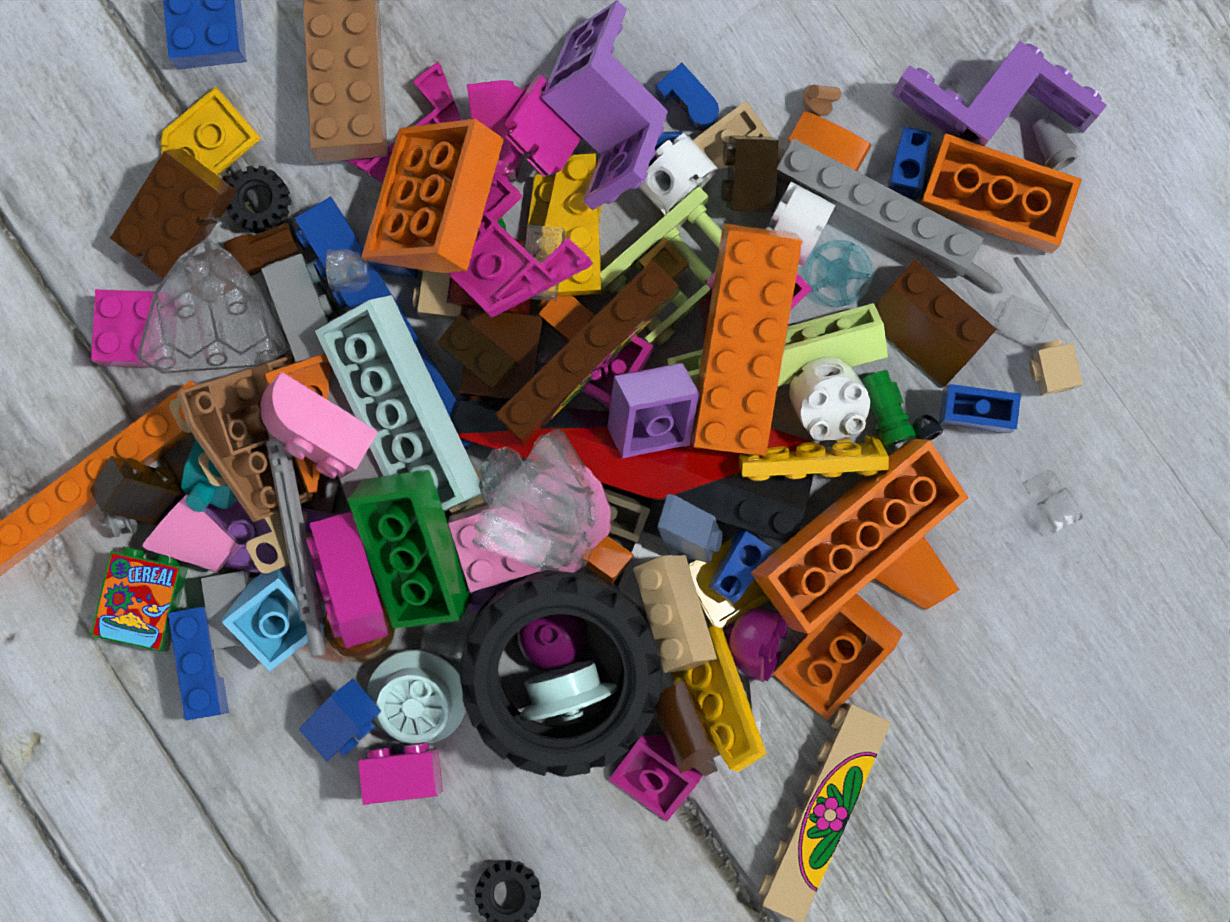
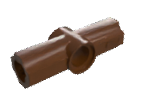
M285 223L254 236L252 234H245L232 238L223 244V248L193 258L188 263L198 289L204 290L232 278L243 279L262 272L261 268H264L266 265L300 252L290 225Z

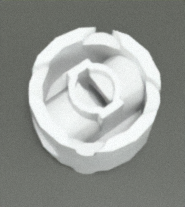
M683 133L673 142L668 140L656 150L654 156L657 160L651 166L648 165L646 171L647 178L639 188L665 216L698 186L703 188L712 179L718 168L694 141Z
M791 182L766 229L795 233L802 239L798 266L803 267L835 205Z
M822 357L810 361L803 366V372L798 378L795 375L791 382L789 396L797 416L813 439L838 440L863 431L866 426L865 419L869 414L870 399L867 389L853 368L836 357Z

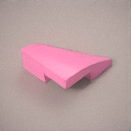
M185 495L153 530L142 546L146 550L218 572L243 545L205 510L203 512L192 510L186 504L188 495Z

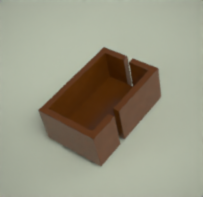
M183 149L164 151L110 239L132 256H144L141 263L165 281L182 277L189 268L188 261L196 257L216 226L217 222L213 218L223 215L237 190Z

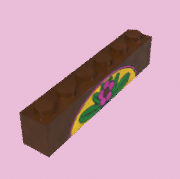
M652 260L496 413L499 421L525 446L678 295L679 285Z

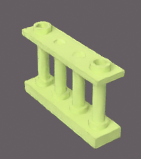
M700 186L601 272V295L603 296L607 291H610L612 294L615 292L618 294L627 285L628 279L625 276L635 267L638 270L643 269L639 265V260L666 238L689 263L688 268L704 284L689 299L678 289V295L672 300V303L678 309L665 321L661 322L656 316L646 325L651 333L645 337V341L652 345L657 343L661 346L675 334L672 328L712 293V290L705 281L713 273L680 238L681 232L678 230L689 220L691 224L696 223L718 248L720 247L722 230L705 213L707 211L705 205L708 203L709 196Z

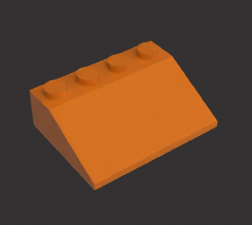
M477 119L399 128L361 258L368 262L438 273L467 271L504 139Z

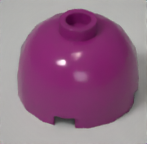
M763 608L751 609L742 614L737 619L735 625H728L724 635L737 671L740 674L760 682L768 681L773 675L782 651L777 652L780 638L786 640L788 624L779 612Z
M554 614L538 618L516 632L517 645L523 657L534 667L546 671L562 669L567 665L575 663L584 653L588 640L587 625L584 619L568 614Z

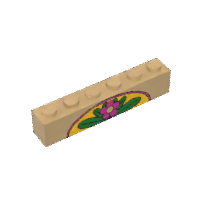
M849 703L845 709L841 707L838 709L831 725L832 728L836 729L831 742L824 741L817 756V761L822 762L816 776L813 774L809 775L802 790V794L807 796L801 809L795 807L789 819L787 827L792 830L787 842L781 840L775 850L772 860L777 862L772 876L765 874L760 884L758 894L762 895L760 900L762 906L797 922H804L892 722Z

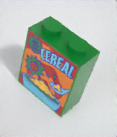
M123 546L122 553L110 551L90 636L160 652L169 651L172 635L168 613L176 612L179 609L188 568L178 566L179 560L158 554L156 561L143 558L145 551Z

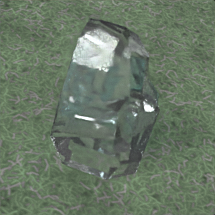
M346 249L328 250L326 255V275L329 287L332 290L358 292L370 283L369 264L361 258L362 254L360 252H352Z
M507 446L492 450L480 469L482 476L479 482L481 497L490 508L504 506L516 497L527 479V467L519 452Z

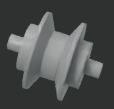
M104 512V519L99 520L101 527L106 526L109 532H113L116 537H120L121 529L128 528L132 533H135L136 525L139 524V521Z

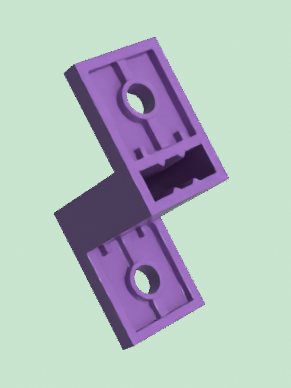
M618 0L569 32L541 97L600 154L583 198V202L591 210L604 203L611 204L621 193L629 188H638L646 180V171L650 160L656 153L655 146L658 138L664 131L663 124L668 110L611 55L614 51L613 43L615 38L623 29L621 23L627 11Z
M1021 41L1013 48L968 108L963 105L964 101L957 93L949 89L944 91L934 83L935 79L930 73L922 68H917L916 70L911 65L900 77L892 94L943 133L986 146L1026 92L1082 133L1088 129L1107 106L1101 101L1102 97L1097 91L1088 86L1083 88L1072 79V74L1066 68L1060 65H1052L1043 58L1044 54L1039 48L1030 43L1025 45Z

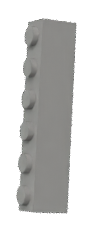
M794 138L777 167L776 180L787 186L793 182L835 205L833 210L961 277L967 271L984 239L978 234Z

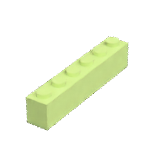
M874 303L788 326L778 387L790 384L795 375L798 378L803 372V366L810 361L822 357H836L851 367L887 358L888 352L884 324ZM703 349L667 359L668 366L683 363L696 388Z

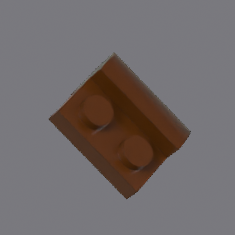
M681 680L660 693L659 700L654 708L679 772L683 773L695 768L704 776H708L718 771L714 757L719 756L720 752L695 690L684 680Z

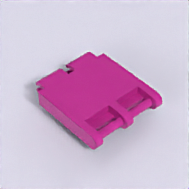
M540 74L532 81L504 124L508 127L505 137L521 154L530 150L527 160L545 177L546 174H555L562 170L582 136L541 98L543 93L540 90L544 92L547 79Z

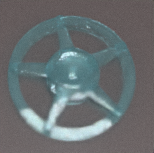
M845 240L830 241L817 248L810 257L806 270L807 283L812 288L811 292L821 302L836 307L848 306L859 301L869 290L873 279L872 263L867 253L855 243ZM832 247L847 248L842 259L839 258L832 261L822 256L821 253ZM852 250L857 252L864 260L867 273L854 271L852 264L849 262ZM817 258L826 268L825 278L814 285L812 267ZM852 279H867L863 289L856 296L848 299L846 286L851 283ZM828 285L839 288L843 300L827 298L818 290Z

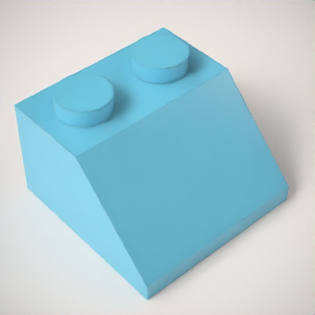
M285 567L267 574L261 573L253 579L222 618V623L269 671L273 670L308 642L305 622L300 621L292 575ZM321 607L322 617L319 618L322 632L326 629L325 610Z

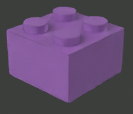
M683 363L614 376L607 429L622 458L690 445L699 392Z

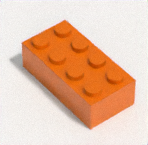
M945 133L938 145L919 204L949 220L1052 254L1060 247L1082 179Z

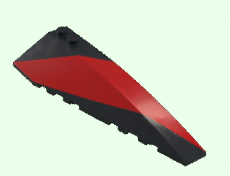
M459 401L452 423L460 439L551 469L564 465L586 466L602 485L661 505L665 504L667 494L675 495L715 516L716 522L737 530H744L752 535L783 545L800 530L814 474H806V477L800 479H790L784 475L770 476L767 480H751L748 477H742L739 467V453L697 448L693 446L691 440L690 445L622 458L607 429L609 411L562 408L524 446L499 421L496 415L505 403ZM770 428L767 448L784 446L789 448V452H793L802 443H810L812 441Z

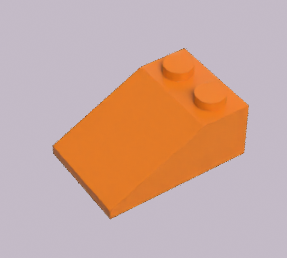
M856 593L811 633L806 634L777 667L773 675L828 721L892 653L903 633Z

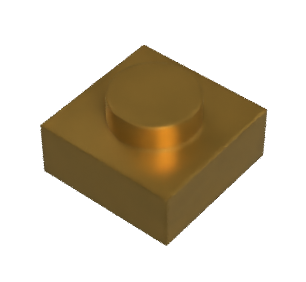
M666 238L639 260V265L643 269L653 260L673 280L689 266L686 259Z

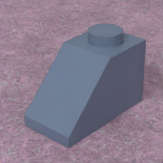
M667 494L658 529L668 554L686 555L687 559L710 563L713 551L718 552L722 542V531L718 528L715 516L675 495Z

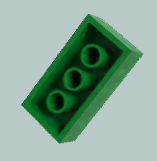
M430 470L363 479L347 500L392 628L459 621L473 600V597L469 591Z

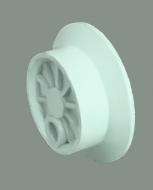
M406 650L391 655L375 669L368 684L367 695L382 711L374 721L387 735L403 743L429 742V744L443 740L457 729L466 712L462 698L460 673L449 661L429 651Z
M588 660L572 663L562 669L549 670L525 681L530 704L519 714V717L523 721H529L564 713L565 715L562 716L563 721L572 720L584 715L583 710H579V708L612 695L618 690V687L615 683L600 681L595 661Z

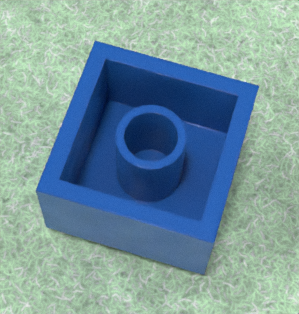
M163 0L168 58L177 70L247 62L241 0Z

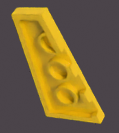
M596 153L571 155L562 170L556 173L537 257L539 263L543 262L557 247L569 238L591 259L593 264L589 268L531 298L602 294L599 207L591 210L583 202L597 165Z
M872 434L865 435V442L853 443L850 438H841L835 440V444L832 447H824L815 442L802 443L793 452H789L787 447L779 446L767 448L766 456L739 453V467L742 477H748L755 481L767 480L770 476L784 475L790 479H800L806 477V474L820 473L825 477H838L842 475V472L875 475L878 473V470H889V456L878 435Z
M712 625L708 630L717 659L690 670L670 673L675 679L674 684L684 680L695 690L721 757L730 770L739 772L767 755L723 629Z

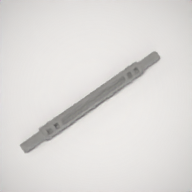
M268 431L269 441H266L300 621L305 622L311 657L324 655L326 652L319 618L322 617L310 550L306 540L307 535L292 457L284 449L286 444L276 439Z

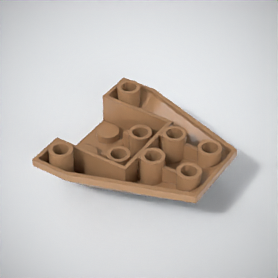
M293 355L176 392L188 428L253 522L280 512L266 441H269V435L261 417L260 406L262 396L267 388L264 374L295 364L296 361ZM291 455L300 504L313 500V495L307 494L295 459Z

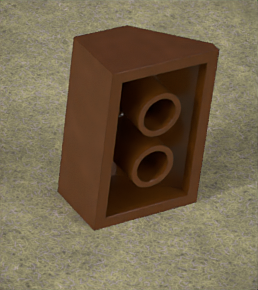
M917 259L913 260L875 304L884 324L885 337L943 388L997 330Z

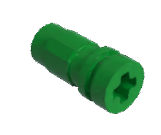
M888 370L879 371L861 379V382L868 391L870 410L877 422L874 427L876 432L881 433L878 437L883 447L894 446L915 437L916 434L912 424L907 423L910 420L909 415L904 413L901 407L904 401L897 382H892Z

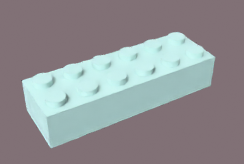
M392 295L368 300L315 330L355 417L378 431L369 447L383 476L430 470L444 512L485 492Z

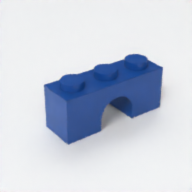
M205 607L168 613L185 721L229 713L224 678H221L217 671Z

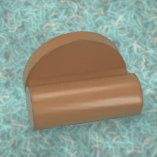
M816 84L808 85L802 91L803 104L809 112L815 115L827 116L833 110L832 102L840 99L841 90L838 87Z

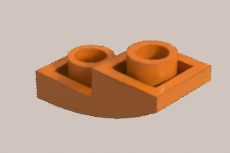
M805 110L788 139V142L791 143L794 138L855 171H858L871 147L870 142Z

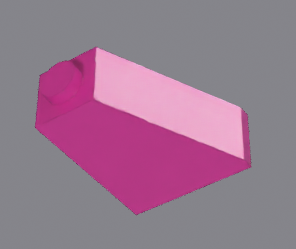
M507 80L467 84L471 119H477L504 139L494 175L499 171L508 181L517 180L525 152L521 154L505 137L508 127L504 123L526 90L519 89L518 86L514 85L513 81ZM530 84L525 85L526 90L528 89Z

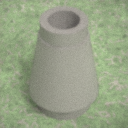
M1046 116L1032 125L1046 166H1050L1058 171L1069 166L1078 158L1075 152L1077 146L1050 116Z

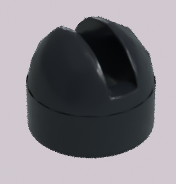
M930 415L917 417L912 424L916 434L915 439L932 441L943 433L939 422Z

